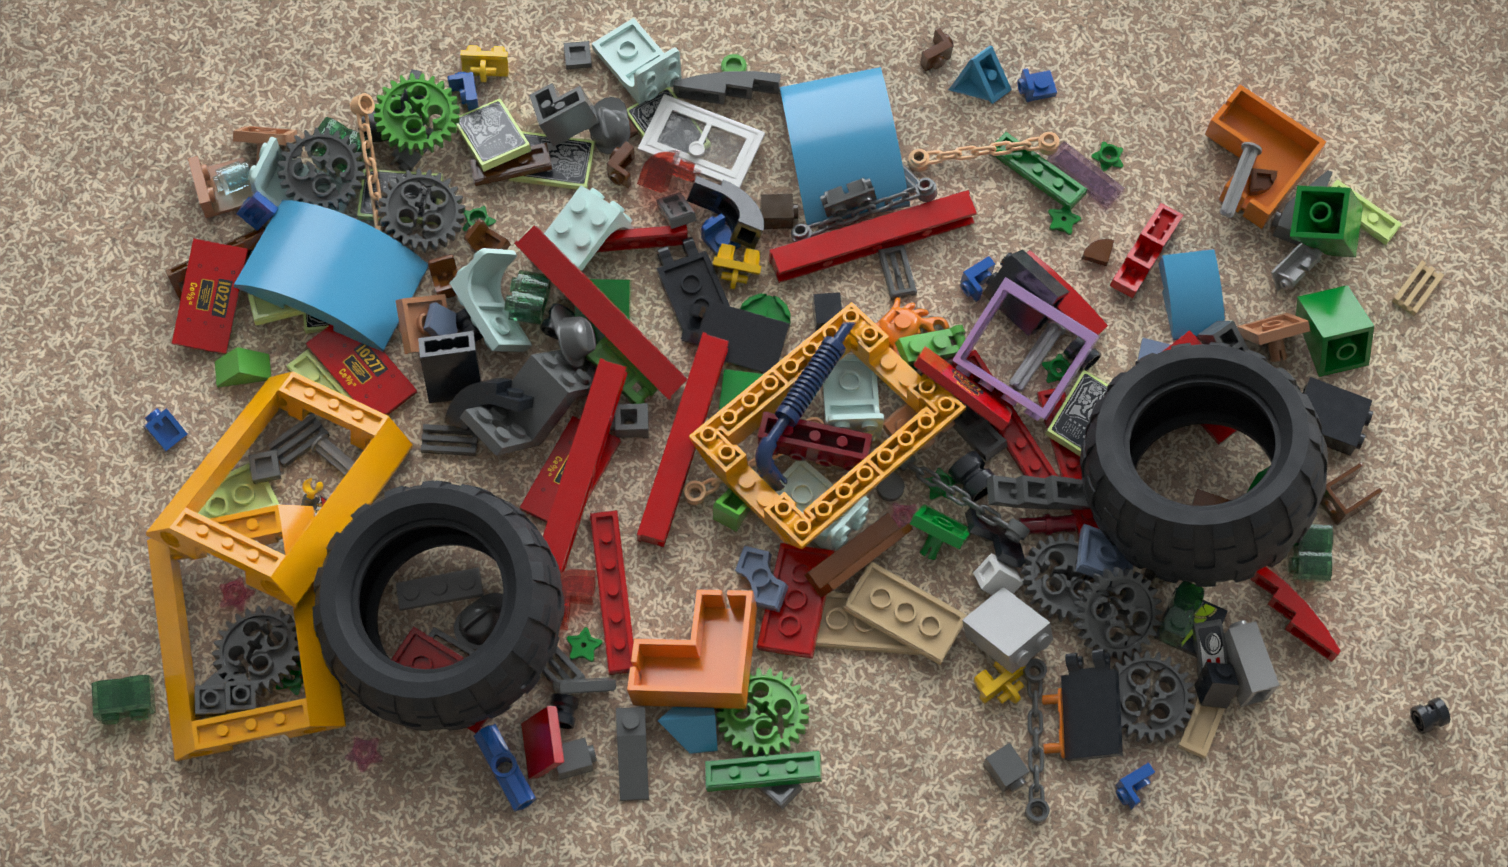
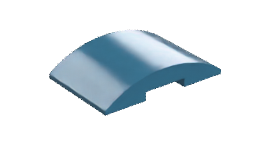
M881 67L780 87L806 225L819 221L822 222L833 217L827 218L820 196L824 195L825 191L841 186L844 194H847L849 191L846 184L861 178L865 180L870 178L877 200L907 189L896 129ZM898 197V198H895V199H892V200H893V202H894V201L900 200V199H902V198H901V197ZM905 201L884 211L909 207L910 201ZM881 202L875 206L878 209L886 205L884 202ZM868 209L860 211L859 213L862 214L864 212H867ZM851 214L843 216L842 218L848 219L852 218Z
M282 200L235 281L234 287L283 309L285 305H288L333 325V331L384 352L399 324L395 300L412 298L428 269V263L397 240L355 218L314 204Z

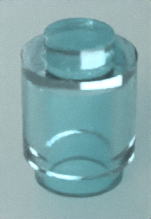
M237 161L216 169L217 175L212 178L218 192L223 190L225 195L249 186L248 174L250 168L247 161L242 163Z

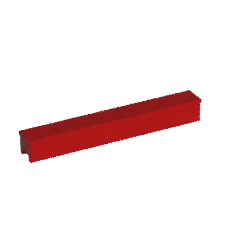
M969 190L771 249L769 250V263L773 267L778 283L876 254L880 249L909 244L974 224L972 216L976 215L977 211L971 200Z
M534 225L519 241L514 243L668 400L688 380L537 226Z
M704 332L702 334L637 532L638 542L643 541L663 548L665 546L696 451L695 446L689 439V435L705 423L728 352L729 341L707 335Z
M602 358L599 360L543 533V537L558 563L561 578L568 563L628 375L625 366L605 361Z

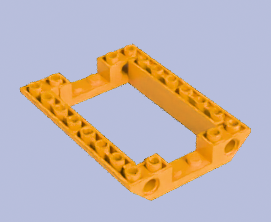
M851 302L690 434L689 439L710 470L783 542L803 549L965 411L966 406L927 375L923 374L920 376L889 347V336ZM856 322L842 343L846 351L840 360L849 352H852L918 414L804 509L803 514L796 507V502L785 492L779 496L748 465L747 455L737 445L760 427L764 412L775 414L776 409L781 405V402L799 375H801V372L813 354H815L826 336L834 337L842 323Z
M292 371L269 377L147 530L146 536L194 559H197L201 552L205 551L245 571L247 585L297 608L314 584L317 569L323 565L327 556L326 547L336 531L342 532L345 526L353 519L351 515L365 503L369 505L373 503L413 448V444L389 416ZM279 408L301 421L305 419L309 412H312L351 431L350 444L364 450L286 556L198 514L278 412Z
M274 505L211 518V520L254 541L257 540L263 545L278 543L279 539H283L286 556L315 517V511L313 506ZM152 538L147 540L176 762L233 750V745L259 739L279 735L293 738L346 727L341 686L325 664L321 645L314 629L313 606H315L316 596L314 594V584L297 608L293 607L306 698L200 720V717H195L194 687L196 684L181 569L178 560L196 559ZM202 551L197 559L206 558L207 552Z

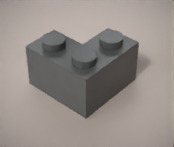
M553 83L529 95L538 124L553 147L566 142L571 137L599 123L595 108L581 86L560 96Z

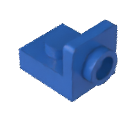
M1028 68L1022 69L1021 77L1017 80L1019 93L1024 94L1026 102L1055 97L1057 95V89L1050 70L1030 74Z
M458 72L447 76L449 88L452 89V92L460 91L462 104H467L469 111L479 108L473 72Z
M256 191L244 201L236 214L258 231L275 214L278 207L260 192Z
M723 214L717 217H710L703 223L701 239L716 256L722 243L735 246V250L741 247V244L730 240L731 230L725 224V216Z
M990 256L968 268L962 274L960 281L961 289L967 297L971 296L975 302L980 300L983 292L980 285L986 283L995 267V263Z
M156 408L144 418L147 423L142 427L148 430L164 451L170 449L188 434L167 408L161 412Z
M1149 762L1120 779L1115 785L1117 787L1116 795L1123 805L1128 804L1131 810L1140 803V799L1133 788L1138 792L1151 783L1149 778L1155 773Z

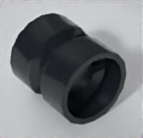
M975 450L961 457L948 470V474L956 484L964 485L962 490L970 495L973 502H977L988 494L987 478L995 475L991 469H984L985 462Z

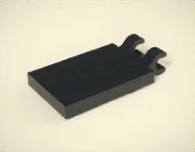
M689 237L682 240V248L686 257L673 261L668 246L657 249V256L662 267L657 268V274L681 331L683 332V329L698 333L702 319L688 314L691 303L709 309L712 301L730 306L707 251L699 253L693 238Z
M712 301L710 309L691 303L688 314L701 318L702 322L698 333L683 329L681 341L699 346L703 332L707 333V335L729 341L728 352L724 362L766 373L779 362L790 323Z
M1104 649L1092 650V660L1095 666L1092 668H1084L1083 656H1078V653L1065 655L1069 675L1061 676L1064 748L1065 760L1067 761L1123 756L1119 671L1110 669V653H1105Z

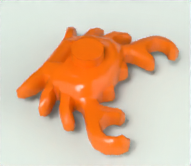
M899 297L895 298L892 308L875 323L889 336V347L899 356L900 354L895 344L899 338L918 335L921 333L920 328H924L927 332L936 331L934 326L937 324L941 325L943 330L949 329L947 320L942 317L921 318L927 316L929 312L926 309L913 310L915 303H909L900 308L901 299Z

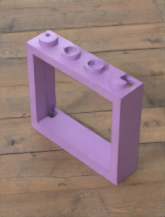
M1005 277L952 361L958 364L956 369L969 377L973 373L981 378L978 383L992 392L996 388L1004 394L1001 398L1011 405L1015 406L1018 402L1025 406L1026 410L1024 413L1037 421L1040 417L1047 420L1100 337ZM1008 293L1086 341L1043 408L966 360Z

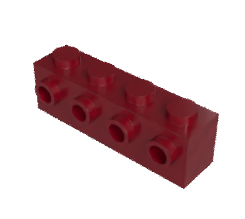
M763 413L757 436L758 445L763 437H767L777 422L778 418L774 413ZM800 419L795 427H786L776 442L777 447L772 455L783 454L796 461L811 460L824 467L839 466L849 472L870 454L872 434Z

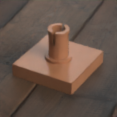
M243 126L233 131V141L256 143L258 163L260 149L264 143H268L270 137L277 138L279 145L286 146L287 142L292 143L296 141L294 136L297 135V130Z
M445 294L395 300L400 324L399 332L402 335L405 354L419 353L418 338L431 337L424 330L429 306L431 303L436 302L447 308Z
M1287 312L1237 326L1244 339L1258 345L1268 343L1271 362L1281 361L1280 358L1282 360L1288 358L1284 338L1310 331L1308 320Z

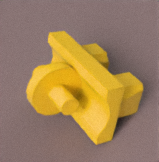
M468 45L466 50H461L462 72H473L474 76H480L481 82H487V76L508 77V52H505L503 46H494L491 48V51H481V48L477 45Z
M722 243L717 257L714 256L713 266L733 270V273L722 271L721 279L731 281L730 289L735 290L736 282L747 284L748 276L739 275V271L760 275V251L746 248L743 262L733 260L735 246Z
M995 661L993 666L1001 674L994 680L986 669L974 677L973 682L980 692L979 699L984 705L1001 691L1003 693L997 697L1001 704L1008 699L1016 704L1021 700L1018 691L1024 685L1020 680L1013 685L1012 683L1023 675V669L1026 666L1020 667L1012 674Z

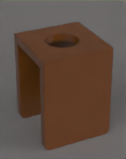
M1362 463L1357 464L1326 484L1325 494L1320 504L1337 526L1374 503L1383 492L1382 488H1379L1348 509L1344 507L1334 494V490L1357 476L1364 466ZM1328 500L1334 505L1335 510L1330 506Z

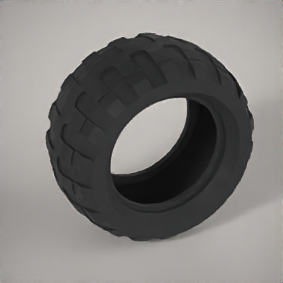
M1210 342L1209 345L1185 343L1171 346V349L1158 354L1150 353L1135 361V366L1128 372H1120L1108 384L1104 397L1097 400L1093 407L1085 430V441L1083 442L1080 455L1084 495L1097 526L1112 545H1116L1125 559L1139 569L1147 568L1153 571L1157 578L1175 584L1179 580L1194 582L1196 587H1214L1216 582L1234 580L1235 583L1246 581L1255 577V573L1265 566L1272 568L1287 557L1292 546L1295 543H1300L1311 527L1317 515L1318 506L1324 497L1327 483V444L1323 437L1321 422L1308 396L1302 394L1296 380L1290 373L1283 368L1273 367L1267 362V357L1251 350L1242 351L1231 348L1229 344ZM1197 424L1221 425L1247 435L1264 450L1271 462V466L1263 479L1249 492L1232 501L1209 506L1181 504L1159 495L1144 483L1138 475L1136 468L1146 450L1160 437L1173 430Z
M423 481L422 485L392 488L384 492L385 497L378 499L371 505L365 503L351 515L353 519L345 526L342 532L336 531L326 547L327 556L322 567H318L314 580V594L316 595L315 606H313L314 629L321 645L322 657L331 674L352 699L377 717L417 731L460 730L471 727L476 722L487 718H495L512 708L511 704L517 701L524 693L528 694L536 686L541 678L539 675L544 670L547 662H551L557 649L559 629L564 618L565 600L562 592L559 566L548 543L536 526L518 507L493 495L488 490L465 484L460 486L445 481ZM442 546L472 548L495 560L503 583L502 609L492 633L475 652L457 663L435 669L411 668L398 664L389 658L379 635L378 609L386 585L404 563L419 553Z

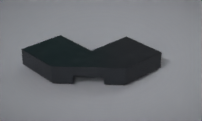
M970 507L965 513L969 533L993 541L998 561L1021 568L1026 562L1021 543H1015L1005 536L1004 533L1007 530L1001 526H992L981 520L976 515V510ZM987 513L981 514L989 520L993 521L992 515H989Z

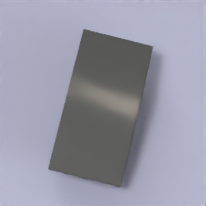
M227 681L225 685L195 686V717L219 716L256 709L255 681Z

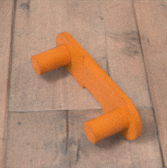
M1058 688V694L1042 695L1043 705L1058 704L1060 728L1059 743L1044 744V753H1060L1061 757L1065 758L1062 688Z

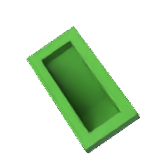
M236 347L215 361L217 388L267 381L269 377H272L270 355Z
M729 488L714 503L713 520L737 532L750 508Z

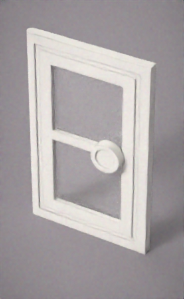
M664 94L638 147V151L720 183L724 179L740 188L765 136V132Z

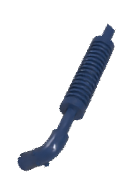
M856 322L842 323L834 337L826 336L823 339L821 345H819L815 354H813L801 375H799L781 402V405L776 409L775 416L778 418L777 422L767 437L761 439L756 449L755 462L757 472L760 473L759 476L764 478L774 491L784 489L785 486L780 480L787 485L786 477L775 466V461L772 458V454L777 447L776 442L787 426L795 427L803 413H805L817 392L845 353L846 348L842 343Z

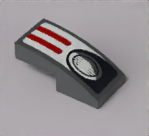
M1220 619L1193 624V648L1197 653L1198 677L1206 662L1227 664L1224 630Z

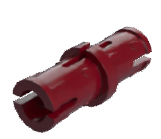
M1043 514L1042 517L1019 518V522L1030 530L1028 535L1044 534L1045 536H1051L1052 533L1076 532V517L1074 514L1063 516Z

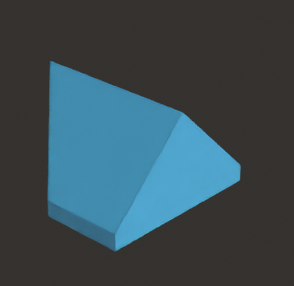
M988 46L969 60L948 90L988 100L993 104L1012 89L993 46Z
M672 707L658 720L689 754L718 751L714 708Z

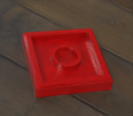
M547 706L521 723L528 779L540 778L564 763L556 706Z

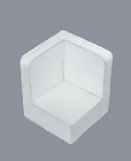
M992 553L973 572L981 589L991 595H994L1002 587L1014 594L1023 584L1016 568L998 561L997 557Z

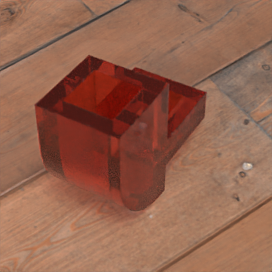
M666 150L654 154L645 162L637 184L663 193L668 190L672 175L694 182L696 176H700L701 170L695 168L696 164L691 161L681 159L678 162L680 151Z
M571 569L560 573L565 600L564 618L561 622L560 630H568L571 603L594 604L595 570Z

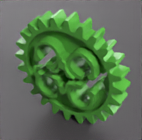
M411 73L410 80H406L402 75L398 84L391 80V89L383 86V95H377V103L379 104H374V112L376 114L373 115L374 122L377 123L376 130L377 132H382V140L389 139V147L398 144L399 152H402L406 147L409 148L410 155L413 154L415 149H418L420 155H423L424 148H428L433 153L435 144L443 148V139L451 141V133L457 132V125L455 124L460 123V117L457 115L460 114V107L456 105L457 97L452 96V89L447 88L444 90V81L436 85L435 76H432L427 81L425 80L424 73L420 75L419 79H415L414 74ZM405 89H407L408 101L411 102V105L404 101L405 111L400 114L393 113L394 110L401 109L400 97ZM418 95L425 96L421 100H417L414 97ZM433 114H438L441 117L433 119V132L429 139H427L426 128L423 126V123L429 127V117ZM412 128H417L420 130L417 133L409 132V130Z
M757 668L756 675L752 676L750 673L748 699L753 700V704L749 702L747 704L750 715L745 719H739L736 717V714L742 712L743 709L717 708L720 713L716 714L717 721L722 722L718 725L719 731L726 732L724 734V741L733 740V750L742 746L743 756L749 750L753 751L754 757H757L760 752H764V756H768L770 751H774L776 755H779L780 748L782 747L787 751H791L790 741L799 744L798 734L806 733V727L802 724H809V716L805 715L809 713V705L804 704L807 701L806 694H800L801 685L792 687L793 677H789L784 681L783 671H780L776 677L772 676V668L768 669L766 675H762L760 668ZM759 690H764L768 693L763 698L753 697L754 693ZM784 707L789 709L790 712L782 715L783 726L786 728L781 739L780 734H778V727L773 726V722L778 723V713L776 711ZM763 728L772 730L767 736L758 734V731Z

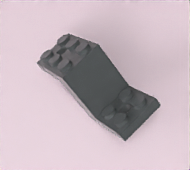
M561 350L533 354L515 376L511 388L521 389L524 391V394L534 397L533 408L516 412L490 404L466 409L460 416V419L496 456L540 446L575 399L589 394L597 368L592 366L586 358L582 366H571L563 357Z

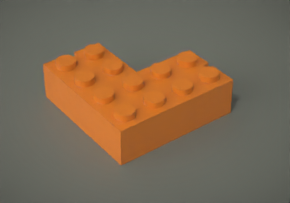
M1239 84L1226 103L1213 116L1205 133L1207 137L1238 158L1241 157L1243 152L1241 149L1242 143L1252 142L1262 148V153L1256 156L1252 168L1278 171L1271 188L1259 195H1249L1248 177L1236 208L1237 213L1243 210V217L1263 229L1315 163L1327 142L1241 84ZM1233 176L1224 186L1219 198L1221 202L1225 199Z
M697 589L690 640L634 639L631 658L633 667H630L627 687L632 704L634 706L746 709L757 616V604L753 591L728 590L727 597L731 609H727L722 590Z

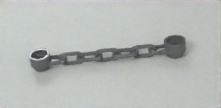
M922 178L916 186L892 196L875 200L871 204L857 209L848 210L842 216H835L810 225L797 224L791 231L793 243L822 234L832 228L852 223L872 213H879L905 201L918 198L922 202H930L938 194L936 183L930 178ZM916 190V195L909 197V192ZM898 197H901V198H902V199L897 200V201H894V202H893V200H892V199H895V198H898ZM881 202H884L886 205L878 209L875 206ZM868 209L867 212H864L862 214L859 213L860 211ZM851 214V219L843 221V216ZM835 221V223L832 225H826L827 223ZM818 226L819 230L812 233L811 228Z
M913 455L898 467L902 471L909 468L916 473L917 479L930 487L938 486L946 491L947 498L959 506L968 505L976 510V515L989 525H999L1006 529L1005 536L1013 542L1019 543L1020 540L1024 541L1030 530L1018 520L1012 518L1009 523L1001 520L1000 513L987 505L979 506L971 501L970 495L955 485L947 486L941 482L940 476L925 466L917 467L913 463L916 458ZM924 471L935 477L931 480L933 483L921 477L924 476ZM954 490L965 496L962 497L963 502L951 496L955 494ZM984 509L996 515L993 516V521L981 515L985 514Z
M1033 658L1030 659L1025 665L1026 668L1023 669V675L1027 680V693L1032 698V709L1028 712L1027 716L1028 732L1033 736V746L1028 751V767L1033 773L1034 782L1029 787V803L1026 806L1025 815L1030 822L1038 824L1044 822L1050 812L1049 805L1045 801L1044 788L1039 784V773L1044 769V752L1039 747V735L1043 732V714L1038 709V699L1043 693V679L1047 673V666L1042 660ZM1036 668L1039 671V675L1032 676L1029 670ZM1031 683H1038V692L1037 690H1034L1033 693L1031 692ZM1032 714L1034 718L1039 715V731L1037 727H1034L1032 730ZM1039 751L1040 767L1035 764L1033 768L1032 752L1034 755H1037ZM1033 789L1035 793L1039 792L1040 789V798L1033 799ZM1032 808H1040L1042 815L1039 817L1034 816Z

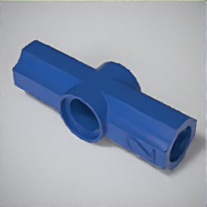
M496 724L488 725L473 735L513 811L523 810L536 801V797L519 768L516 758L511 753ZM503 762H509L513 765L508 773L498 772V766Z

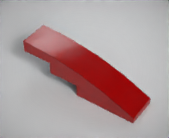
M1160 203L1126 256L1124 263L1112 279L1110 287L1133 299L1184 215Z
M1032 251L1026 252L1069 291L1057 310L1097 335L1108 327L1097 312L1057 272Z
M1266 566L1255 573V577L1250 580L1273 595L1267 605L1290 620L1285 630L1332 662L1341 650L1324 623L1283 579Z

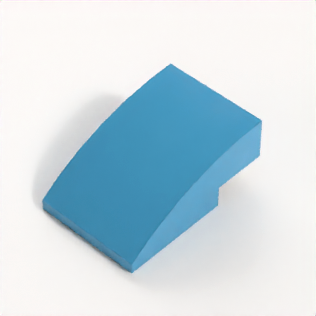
M1215 250L1162 255L1158 265L1164 288L1162 294L1172 339L1178 340L1189 330L1198 337L1197 335L1216 321H1225L1223 295Z

